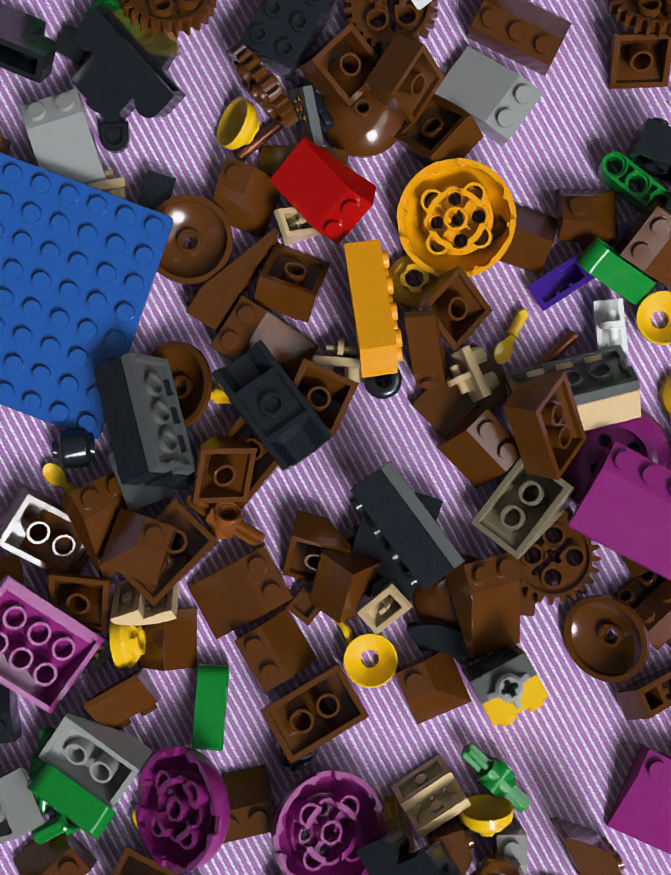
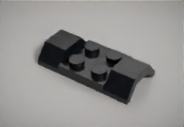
M261 339L237 360L211 373L229 398L231 404L283 472L302 462L332 438L333 435Z

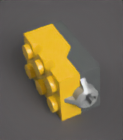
M516 644L502 648L462 670L494 727L498 724L501 727L511 724L517 719L516 715L526 709L528 712L540 708L545 704L543 700L549 697L528 656Z

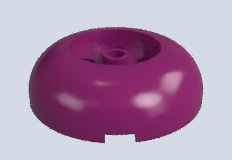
M641 408V417L585 431L586 441L560 478L579 491L572 500V503L577 506L593 475L590 470L591 465L599 463L606 448L598 443V438L602 434L609 436V445L615 441L626 447L630 442L637 443V453L670 470L671 450L667 436L655 418Z
M168 747L159 750L147 761L138 781L141 793L140 802L135 803V812L139 834L147 852L161 867L167 866L175 873L192 871L209 862L217 854L225 840L230 822L228 790L218 768L201 752L188 747Z
M340 770L314 772L294 783L278 803L271 825L272 850L281 871L285 875H368L356 850L369 839L385 832L382 819L384 811L376 792L360 777ZM324 802V803H325V810L321 813V810H322V805H321V804ZM342 818H343V828H342V826L340 825V823L338 822V821H339L340 819H342ZM308 829L307 836L302 839L301 835L303 830L305 831ZM323 844L329 845V851L320 855L321 846Z

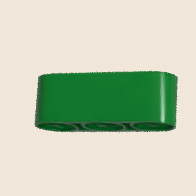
M614 151L608 153L596 168L598 179L611 190H615L618 196L639 213L643 212L652 199L660 200L664 208H666L665 205L671 197V193L622 153ZM607 162L616 164L618 167L617 174H611L607 171ZM629 181L638 182L641 192H633L629 188Z
M595 237L576 260L585 271L634 305H638L657 284L653 277L620 256L617 250L598 237Z
M199 663L192 749L223 750L229 665Z
M47 762L43 763L26 786L30 792L95 839L99 838L116 814L111 808Z

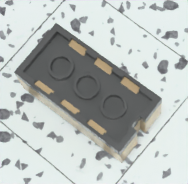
M621 345L504 373L507 397L509 398L518 385L558 370H566L584 431L641 417L639 378L633 367L628 366V358Z

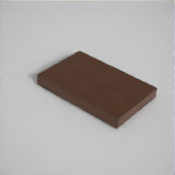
M473 342L470 345V348L478 346ZM488 356L487 361L478 366L483 375L493 371L499 380V386L491 391V395L472 403L468 393L461 394L457 384L449 387L447 384L445 387L426 390L411 405L444 438L477 405L490 410L507 393L504 372ZM450 367L447 369V382L454 379Z

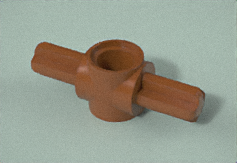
M192 492L187 496L184 505L206 518L205 524L209 526V531L214 537L218 539H231L235 535L256 548L264 541L265 534L243 521L244 515L241 514V509L235 502L192 504L190 501Z

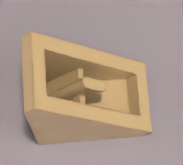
M294 207L280 208L274 211L285 246L321 235Z
M389 581L357 614L378 635L410 610L413 605Z

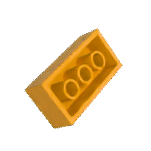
M380 239L344 244L346 275L361 376L365 378L398 373L397 362L403 361L402 337L400 328L398 329L397 306L396 302L393 301L394 290L392 276H389L388 252L387 250H381Z

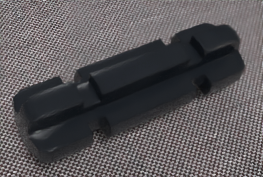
M304 79L297 85V88L312 84L309 80ZM312 85L321 131L328 132L334 127L335 121L331 114H328L329 111Z

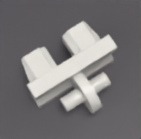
M623 298L593 301L592 310L597 350L621 345L623 351L628 352Z

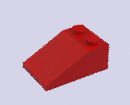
M304 136L269 179L315 230L336 244H339L373 206L376 191L374 184Z

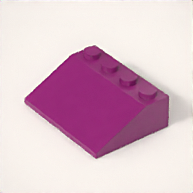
M616 441L605 448L567 527L671 581V470Z
M7 575L0 582V683L52 714L105 639Z
M641 743L606 825L668 854H671V756Z

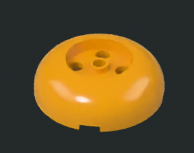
M465 158L437 161L419 171L410 180L401 195L397 209L399 238L408 256L425 271L440 276L456 266H461L468 277H473L494 266L503 257L512 242L516 228V208L513 196L504 180L494 170L480 162ZM452 193H459L461 195V202L458 205H452L449 202V197ZM477 210H481L485 214V219L481 223L474 222L472 218L473 213ZM500 214L507 223V229L499 238L493 241V231ZM462 215L463 223L455 225L453 223L454 216ZM434 217H441L443 219L442 228L434 229L432 227L431 221ZM459 234H463L467 238V243L463 247H458L455 244V237Z

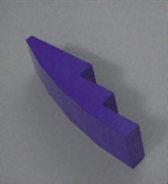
M625 223L617 229V242L605 243L617 250L616 245L630 229L629 224ZM583 251L527 286L542 311L550 308L595 279L576 261Z

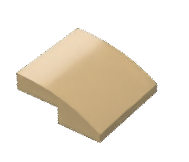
M127 579L116 582L110 618L112 623L135 626L157 624L176 619L179 583L158 604L153 606Z
M440 753L391 785L400 805L405 810L420 838H423L471 806L469 799Z

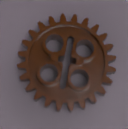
M120 0V8L124 9L125 18L130 17L131 25L140 23L141 32L150 28L152 36L161 31L163 38L167 37L168 32H172L178 38L179 31L190 35L191 27L200 31L201 23L208 24L209 17L214 16L216 0Z
M344 0V5L347 8L343 9L344 17L349 18L346 21V25L352 22L364 39L371 43L374 51L377 47H382L383 55L386 47L391 43L396 34L420 42L419 36L427 39L429 32L426 28L434 29L435 21L431 18H437L438 10L433 8L438 6V0H432L421 10H418L411 0H392L396 26L395 32L390 30L387 0ZM411 16L414 21L404 24L400 21V18ZM381 19L385 24L378 28L373 27L371 22Z
M608 0L607 5L610 6V14H616V22L624 21L623 28L633 26V33L636 34L642 30L645 31V37L655 33L657 38L660 39L662 33H666L671 38V0Z
M237 42L228 49L227 55L236 73L242 79V86L251 98L262 107L269 118L276 120L286 130L298 122L297 113L293 110L294 107L283 93L285 91L283 86L270 70L265 68L261 60L240 42Z
M566 510L549 527L557 531L559 535L558 542L556 544L548 542L544 533L530 547L536 551L538 556L534 564L528 563L524 559V555L519 560L513 557L520 579V589L523 587L527 589L525 598H529L533 593L536 594V603H540L546 597L547 604L553 605L556 597L560 605L565 604V595L572 601L576 600L575 590L582 594L586 593L587 591L583 583L593 584L594 581L589 574L599 572L596 567L592 566L593 562L601 560L600 557L594 556L592 551L600 548L599 545H591L589 541L592 539L567 527L570 520H567L568 512ZM567 538L571 540V543L555 556L556 562L553 561L546 564L537 575H532V571L548 558L547 552L550 553L559 548ZM568 550L575 551L578 554L579 562L576 566H572L566 561ZM547 570H552L557 574L558 580L555 586H550L545 582L544 574Z

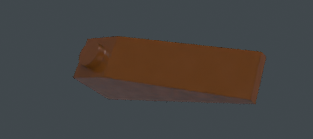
M276 228L271 230L204 284L199 292L194 290L185 304L188 307L186 313L218 334L281 237L280 231Z

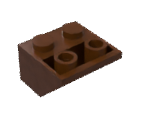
M648 571L637 577H631L612 595L627 603L638 613L646 626L649 642L657 651L671 638V581L652 571Z

